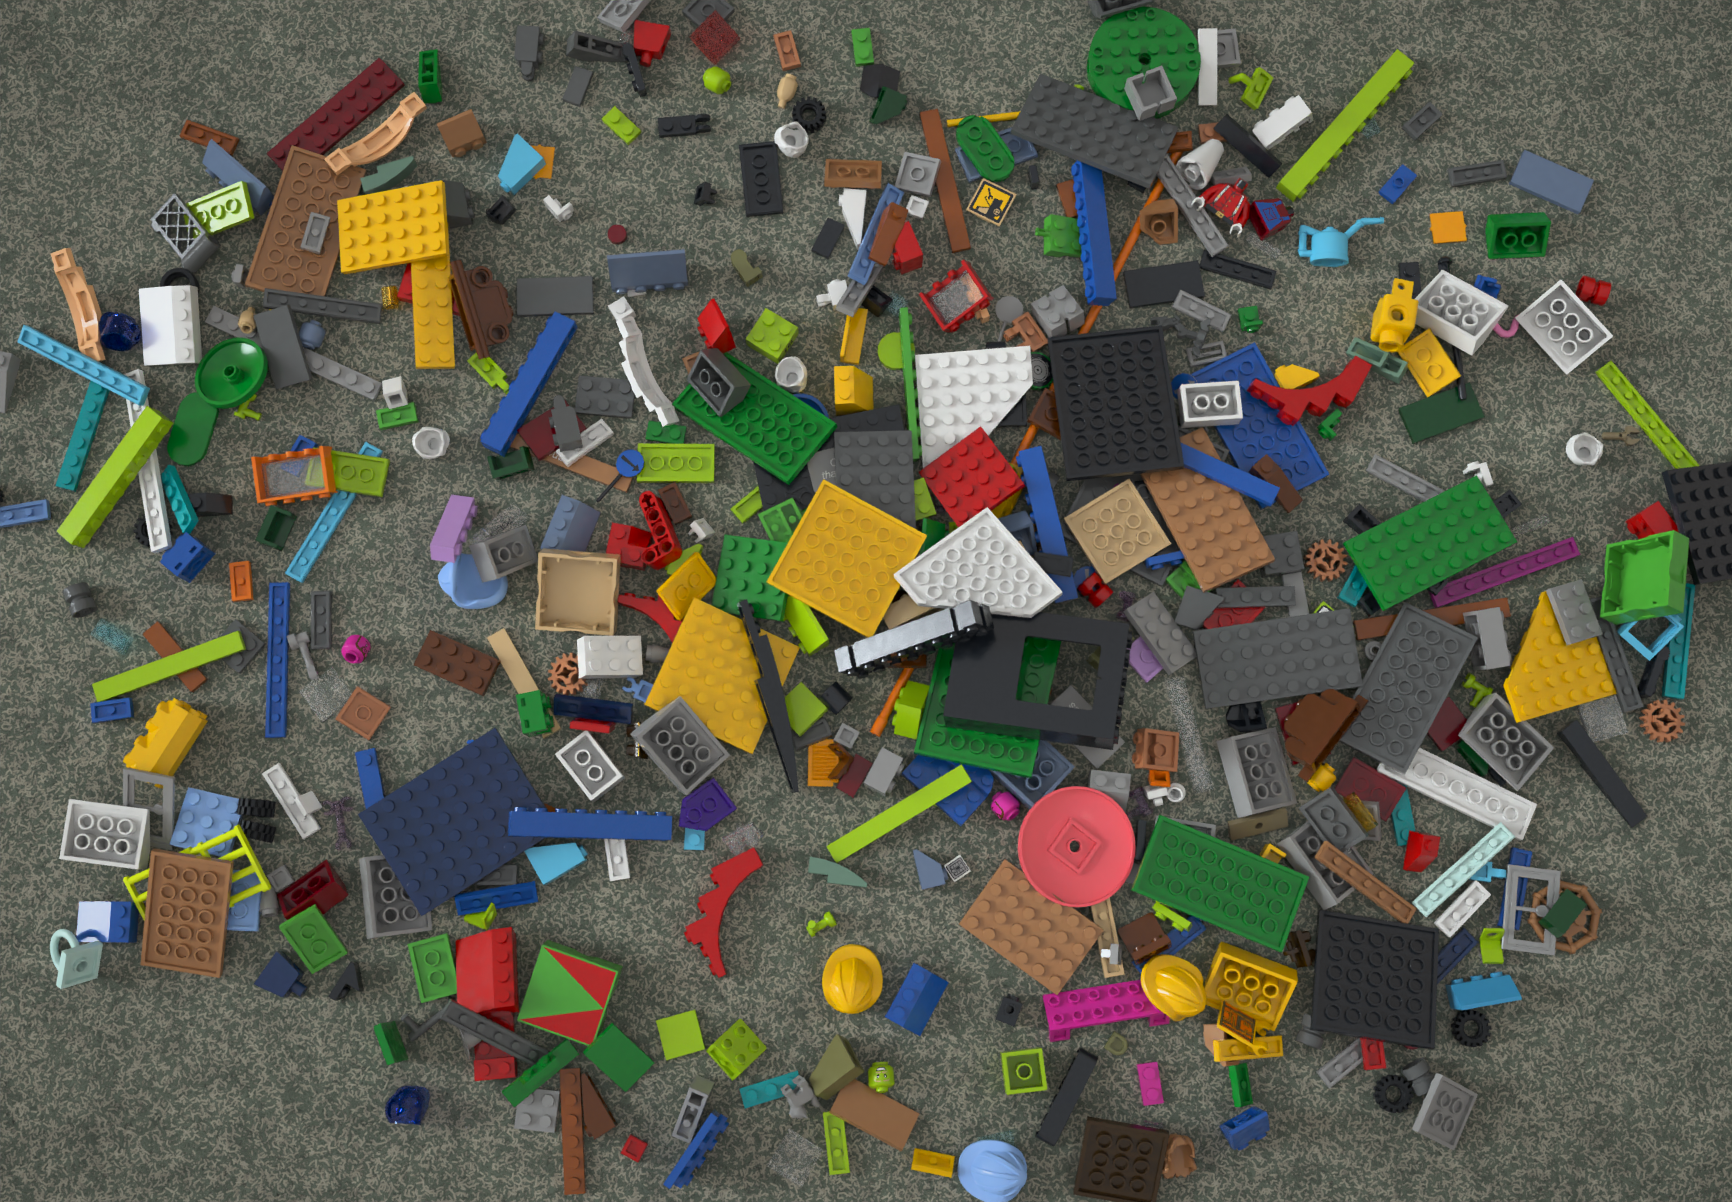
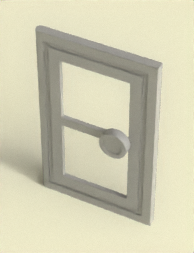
M124 767L123 806L150 809V811L155 812L157 815L163 814L162 837L150 834V846L173 850L174 846L169 844L174 832L175 777ZM135 780L163 785V803H156L154 807L136 804Z
M1507 864L1503 916L1505 932L1502 936L1501 949L1555 956L1556 937L1547 929L1544 932V943L1514 939L1516 910L1536 912L1539 917H1544L1559 899L1561 871ZM1518 877L1548 881L1546 906L1539 905L1536 908L1516 906Z

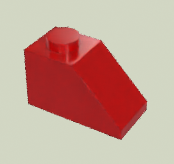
M1409 830L1403 870L1422 872L1437 857L1440 837L1425 832Z

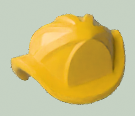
M848 944L835 950L829 957L822 977L823 993L828 1004L842 1013L855 1014L869 1009L878 1000L883 987V974L878 958L870 949L862 945Z
M1167 954L1156 955L1144 965L1141 972V985L1147 998L1157 1009L1175 1022L1204 1011L1207 996L1203 986L1202 974L1197 967L1182 958Z

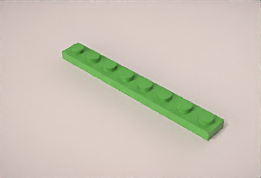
M908 307L900 308L898 313L907 430H912L913 462H918L919 456H922V446L918 445V437H921L920 426H917L916 419L919 418V407H915L918 391L917 388H914L913 381H916V369H912V362H915V353L911 351L910 344L913 343V332L909 331V325H912V314L908 313Z

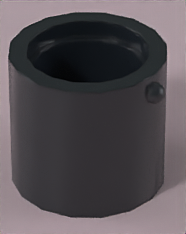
M837 681L819 698L835 716L853 699Z

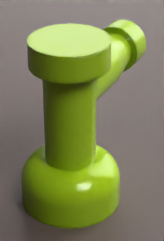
M253 395L249 400L240 404L237 412H234V416L244 420L248 416L259 421L262 414L247 408L250 401H255L257 395Z
M1468 673L1465 677L1467 681H1463L1461 686L1466 689L1472 687L1477 690L1469 704L1476 708L1482 698L1490 695L1493 689L1491 687L1487 688L1475 681L1476 677Z
M830 911L824 914V919L816 923L810 920L806 929L810 936L814 937L816 936L815 933L826 926L834 927L837 923Z

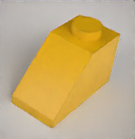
M1293 364L1287 367L1285 365L1278 367L1274 374L1280 388L1300 389L1316 381L1320 376L1318 372Z

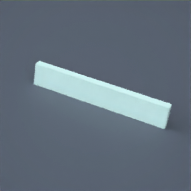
M1500 822L1412 901V904L1426 918L1511 842L1515 836Z

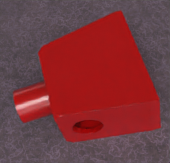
M635 20L634 51L636 56H641L640 65L650 67L652 58L661 60L671 36L670 26Z

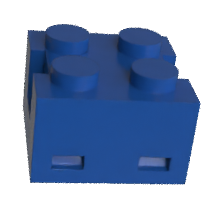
M185 532V534L180 535L176 539V544L163 554L160 563L177 577L190 583L216 553L199 539Z

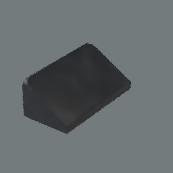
M873 285L861 305L876 317H879L893 302V299Z

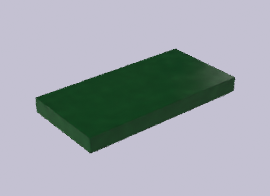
M1470 382L1465 384L1467 400H1459L1458 388L1455 387L1398 409L1412 444L1485 417Z

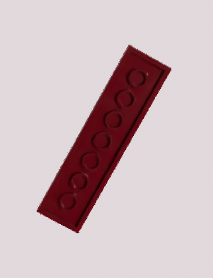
M378 58L266 154L282 171L292 145L324 155L404 87L405 84Z

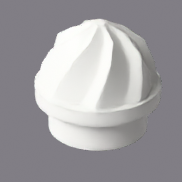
M1171 783L1170 787H1167L1168 795L1166 796L1170 801L1180 802L1184 799L1186 790L1183 785Z

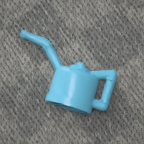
M1384 217L1358 219L1344 233L1338 232L1333 227H1326V229L1319 231L1307 225H1301L1298 231L1299 256L1310 257V263L1314 266L1339 267L1347 265L1349 263L1348 239L1360 228H1363L1364 225L1383 224ZM1307 234L1312 236L1311 250L1306 249Z

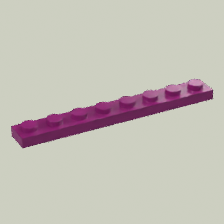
M1571 537L1451 581L1436 596L1429 592L1434 607L1438 608L1581 554L1574 538Z

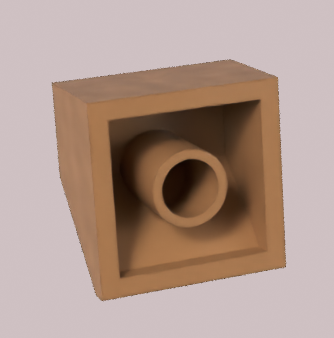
M472 109L437 123L438 129L452 157L464 156L467 151L480 149L483 147V144L487 143Z

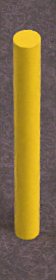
M1021 111L984 115L982 117L986 118L989 122L1015 120ZM963 118L947 120V127L958 126Z

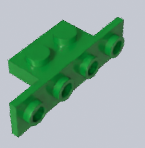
M566 1038L501 1092L512 1106L516 1107L578 1056L579 1053Z

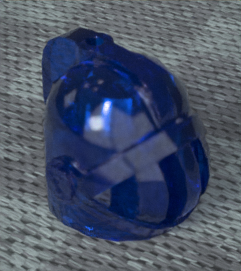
M107 312L101 316L99 321L100 342L106 348L115 351H128L141 339L140 327L131 316L118 312Z
M412 1085L398 1088L385 1105V1114L388 1122L421 1126L422 1119L429 1105V1091L425 1087Z

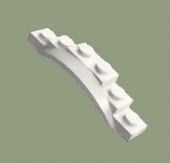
M634 317L621 318L616 321L619 331L623 336V340L619 342V345L626 358V361L621 364L636 398L643 397L649 412L656 411L663 427L679 422V418L675 412V407L661 391L649 367L641 330L638 328Z

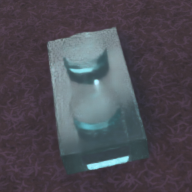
M102 618L90 634L122 655L126 654L135 638Z

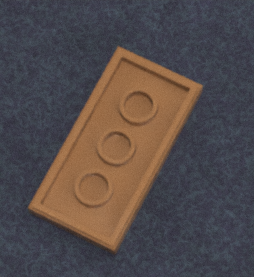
M856 1079L839 1091L829 1113L899 1151L903 1150L919 1116V1113L882 1093H876V1090L871 1089Z

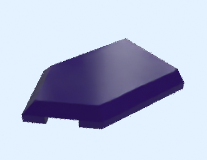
M713 777L682 799L679 827L707 831L734 812L737 807Z

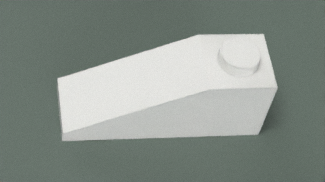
M844 188L843 195L839 196V206H842L843 216L855 246L859 250L862 243L866 190Z

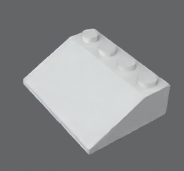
M1441 270L1415 298L1419 302L1415 324L1425 330L1430 328L1434 335L1473 355L1489 336L1507 310L1508 305L1452 274Z
M1562 280L1558 281L1515 318L1566 375L1613 337Z
M184 285L139 289L144 366L199 364L202 360L198 288Z
M69 799L59 859L131 869H147L150 854V809Z

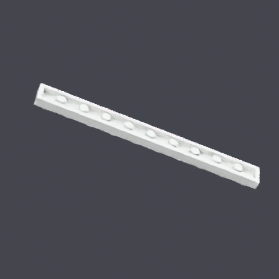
M137 369L124 374L145 385L142 370ZM148 397L144 406H139L126 399L131 427L146 406H149ZM155 449L147 459L146 464L138 472L151 552L159 553L172 548V541L157 451Z

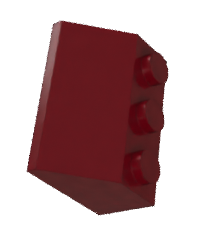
M327 859L277 894L283 915L287 920L316 904L322 914H325L330 908L342 902L349 895L345 884Z

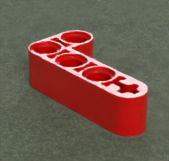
M645 491L640 495L639 503L655 544L646 548L641 558L649 567L659 570L679 559L682 555V548L663 501L653 492Z

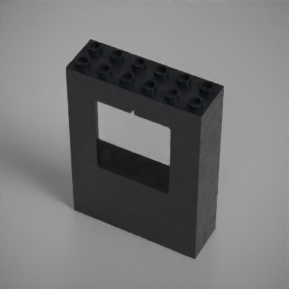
M1043 612L1037 613L1032 618L991 614L994 629L987 631L988 634L984 636H976L974 634L967 642L955 643L943 713L946 727L1113 750L1114 744H1118L1119 727L1117 725H1121L1122 707H1119V705L1123 706L1125 688H1122V686L1126 687L1127 669L1125 667H1129L1130 650L1128 649H1131L1133 631L1129 630V623ZM1026 637L1101 647L1097 677L1101 678V680L1097 679L1092 710L1016 700Z

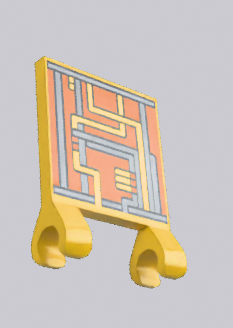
M1222 1000L1220 1002L1217 1028L1250 1046L1257 1056L1262 1057L1264 1051L1260 1048L1267 1051L1268 1044L1264 1041L1255 1040V1034L1257 1031L1260 1036H1266V1031L1263 1028L1270 1031V1023L1256 1020Z

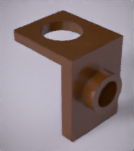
M839 743L829 744L828 747L841 760L829 774L828 778L830 780L840 779L841 776L849 771V765L853 762L854 758Z

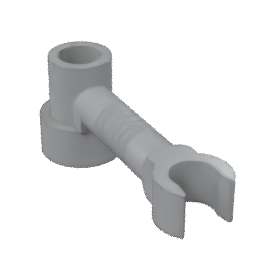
M308 632L288 635L287 640L292 650L300 648L310 680L320 679L307 643L311 642Z

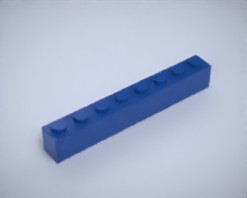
M1077 160L1072 165L1071 173L1074 179L1073 191L1076 197L1075 208L1078 215L1077 226L1080 233L1079 243L1081 244L1082 251L1081 261L1083 262L1085 296L1087 297V305L1109 306L1117 297L1102 170Z
M556 311L547 319L546 328L543 332L539 333L535 347L531 348L528 352V359L525 364L520 366L518 370L519 375L516 380L511 382L507 396L501 399L499 410L492 415L488 429H485L481 434L480 442L485 448L503 457L506 455L518 434L517 430L522 427L578 327L574 320Z
M1042 446L1018 451L1019 456H1016L1018 467H1022L1024 473L1020 475L1021 480L1028 489V494H1025L1027 505H1031L1033 510L1030 513L1031 521L1033 524H1036L1038 530L1034 534L1036 542L1041 543L1042 550L1039 552L1068 556ZM1071 572V577L1046 573L1063 592L1062 596L1055 600V603L1078 598L1073 572Z
M515 807L514 811L509 812L508 836L669 841L672 836V816H666L667 812H655V815H647L646 811H635V815H627V811H615V814H607V810H595V814L587 813L585 809H575V813H567V809H555V812H547V808H535V812H529L527 808Z

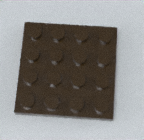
M1087 1116L1073 1195L1113 1202H1156L1169 1139V1130Z

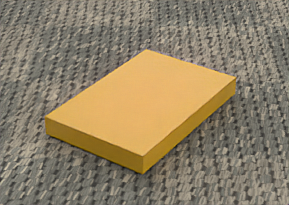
M1430 328L1403 345L1402 349L1398 351L1402 360L1408 362V369L1427 398L1461 377V374Z
M694 552L656 592L674 617L681 621L686 615L692 599L697 598L701 600L715 586L716 576L699 552Z

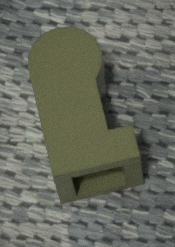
M737 249L732 252V266L747 287L763 278L760 268L756 267L753 269L743 250Z

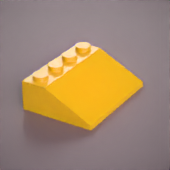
M1221 941L1204 984L1207 996L1206 1005L1219 1010L1220 1002L1224 1000L1256 1020L1269 1022L1271 1030L1275 1031L1298 982L1297 970Z

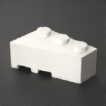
M1299 95L1290 97L1282 108H1276L1269 114V118L1265 121L1260 120L1253 126V135L1267 150L1286 139L1285 137L1293 131L1297 132L1300 130L1299 126L1306 121L1309 123L1314 121L1311 110Z

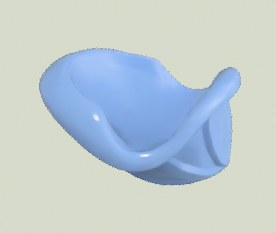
M461 553V555L457 556L455 563L448 562L438 574L439 584L444 592L451 596L457 606L465 609H483L494 606L503 600L508 589L507 576L482 583L472 554Z
M992 1139L976 1141L963 1150L958 1160L957 1172L962 1186L972 1196L984 1202L1010 1201L1019 1193L1027 1180V1164L1022 1152L1004 1141Z

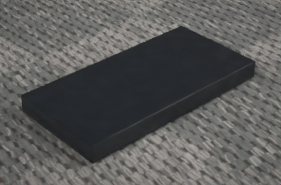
M775 141L739 145L746 217L783 214Z
M1198 260L1123 272L1130 309L1172 303L1175 301L1180 290L1197 298L1205 297Z

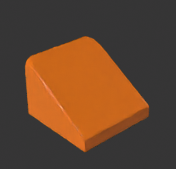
M1149 770L1148 782L1150 786L1170 787L1169 771Z

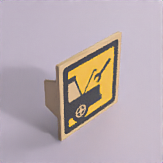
M983 178L966 211L1000 227L1017 194Z

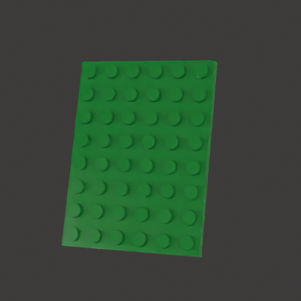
M1033 637L1025 638L1016 700L1048 704L1062 641ZM955 643L950 648H939L914 754L1032 779L1040 740L946 727L943 713Z

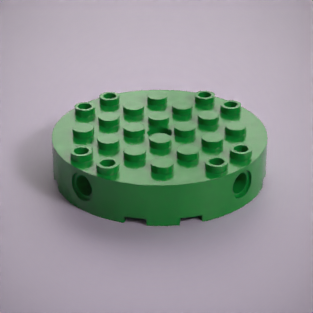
M1138 7L1114 14L1099 27L1091 42L1087 57L1089 84L1097 96L1118 104L1122 108L1134 111L1124 89L1127 78L1141 73L1145 77L1146 71L1162 66L1177 97L1173 109L1160 114L1156 111L1155 116H1152L1156 119L1164 117L1183 105L1193 91L1201 65L1198 42L1192 31L1181 19L1165 10L1154 7Z

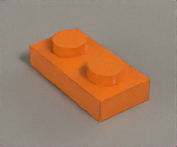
M251 562L229 563L232 601L254 600Z

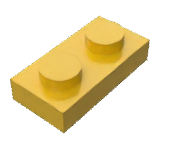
M915 1148L911 1170L951 1178L955 1156Z

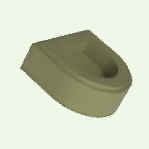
M1114 1031L1103 1048L1114 1055H1122L1126 1052L1128 1043L1122 1035Z

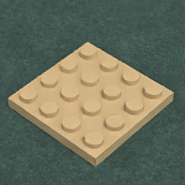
M1127 479L1063 518V521L1104 584L1109 583L1171 545V542L1130 479Z

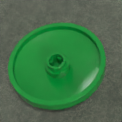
M231 338L220 342L206 353L198 365L195 374L197 393L206 403L216 408L226 409L243 404L255 395L266 378L268 370L266 354L254 341L247 338Z

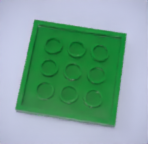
M724 535L711 606L728 614L740 615L737 603L747 599L748 604L751 603L753 606L754 614L752 616L754 618L783 622L788 594L766 582L788 543Z

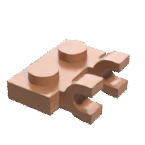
M1029 312L1014 319L1011 323L1013 327L1006 330L1003 335L1008 342L1019 334L1024 342L1016 347L1030 346L1031 352H1037L1048 345L1047 338Z

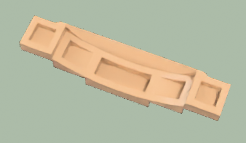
M413 92L402 100L394 113L373 132L343 149L338 148L324 160L338 176L351 165L353 167L364 165L385 157L404 140L414 123V118L427 109L426 105Z
M64 248L50 253L54 263L55 274L71 311L80 352L98 362L106 360L100 343L105 341L100 323L104 322L93 285H87L82 267H76L71 248Z

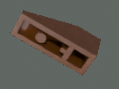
M1267 454L1248 471L1251 475L1280 488L1275 500L1288 514L1303 501L1281 468Z
M585 1072L581 1075L584 1122L586 1124L584 1129L588 1136H593L595 1140L618 1124L588 1072Z

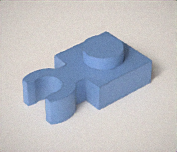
M627 677V680L632 682V687H623L622 689L627 693L635 692L633 698L645 703L653 684L642 679L637 684L633 678Z

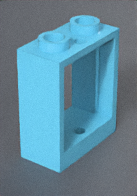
M1678 615L1664 616L1672 624L1648 648L1628 632L1638 621L1624 623L1617 630V633L1650 661L1684 626L1680 623L1682 619Z

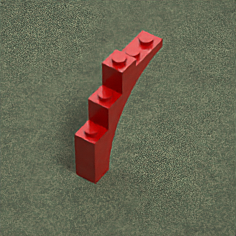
M1355 356L1349 361L1339 376L1325 384L1299 390L1284 389L1269 385L1255 378L1249 385L1247 392L1251 393V396L1263 400L1271 408L1278 409L1279 412L1276 417L1280 418L1283 423L1293 426L1299 421L1305 409L1311 415L1320 417L1327 410L1331 401H1334L1337 406L1347 408L1355 399L1372 365Z
M624 593V595L618 596L617 602L619 605L635 609L650 617L660 625L673 643L683 619L681 621L676 620L659 595L657 601L649 596H644L643 599L636 598V595L632 593Z
M755 847L711 868L713 873L710 874L714 885L718 884L719 887L698 897L700 902L697 903L702 914L706 913L707 916L685 927L687 931L684 934L689 943L692 942L693 945L702 943L703 946L700 949L705 958L709 957L712 963L709 965L713 976L717 975L718 978L727 974L721 958L719 945L723 912L737 887L751 873L764 866Z

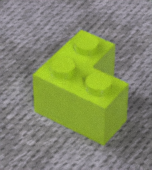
M908 680L905 688H901L900 699L896 700L894 710L897 711L892 721V725L895 726L894 734L917 740L929 685Z

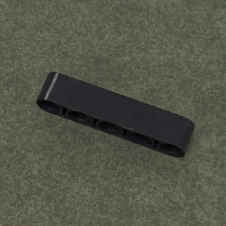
M1081 1047L1077 1050L1078 1055L1076 1058H1073L1068 1068L1069 1072L1067 1076H1064L1058 1088L1060 1089L1058 1094H1055L1049 1106V1112H1046L1040 1124V1130L1035 1134L1036 1138L1052 1147L1057 1143L1098 1060V1056Z

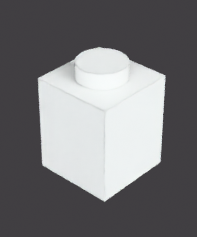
M401 376L382 381L383 396L389 409L408 405L407 390Z

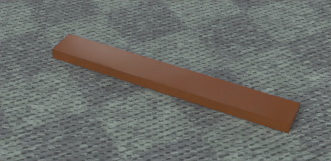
M938 109L920 112L919 115L929 157L941 160L935 183L952 253L970 250L971 246Z
M1507 598L1423 610L1453 626L1465 624L1463 613L1500 607L1504 618L1511 617ZM1398 614L1354 620L1356 639L1363 640L1387 636Z

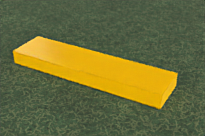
M1282 1036L1255 1037V1040L1264 1041L1268 1044L1267 1051L1260 1048L1264 1051L1262 1057L1257 1056L1250 1046L1238 1039L1213 1040L1214 1061L1283 1056Z

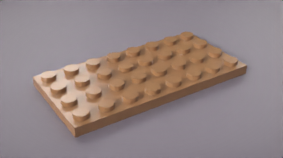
M292 145L245 281V286L262 292L265 291V288L326 296L340 253L337 200L359 196L362 187L360 178L365 177L366 169L351 165L337 176L324 160L326 156ZM311 212L330 217V223L320 254L301 249Z
M1203 427L1180 437L1181 443L1221 461ZM1186 467L1180 470L1140 474L1203 593L1275 561L1271 550L1238 491Z

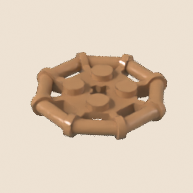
M1560 880L1559 894L1562 892V889L1576 892L1575 895L1579 898L1582 896L1590 908L1588 911L1583 909L1566 933L1562 935V937L1566 938V943L1556 941L1555 949L1575 954L1576 950L1592 940L1596 941L1598 938L1597 929L1602 909H1599L1587 890L1588 887ZM1548 886L1532 894L1531 908H1536L1541 903L1546 906L1547 900L1544 897L1547 896ZM1530 912L1527 922L1532 926L1541 942L1544 943V930L1538 923L1541 918H1538L1536 912ZM1586 915H1591L1589 930L1584 928L1587 921ZM1580 931L1585 934V936L1573 943L1572 936Z

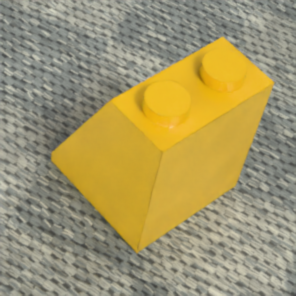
M834 366L836 416L873 410V377L855 366Z

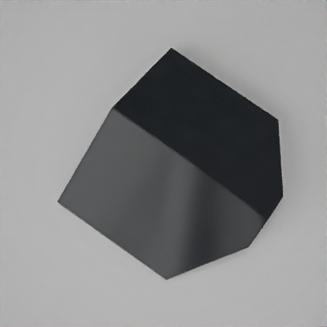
M884 64L864 66L860 91L872 98L879 97L883 86L897 91L900 71Z
M1261 701L1230 705L1226 713L1228 726L1239 732L1267 729Z

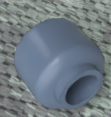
M311 320L301 325L299 336L303 347L314 350L322 345L326 331L321 327V323Z

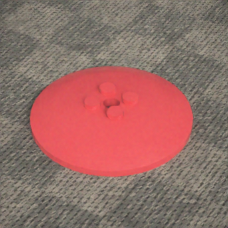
M1071 786L1046 794L1028 811L1019 831L1018 856L1027 880L1046 899L1063 906L1087 907L1108 899L1125 883L1134 863L1135 836L1128 816L1116 801L1105 793L1093 788ZM1074 840L1079 844V849L1076 852L1070 850V843ZM1054 895H1056L1058 898H1060V899L1063 900L1064 902H1061V901H1060L1059 899H1057Z

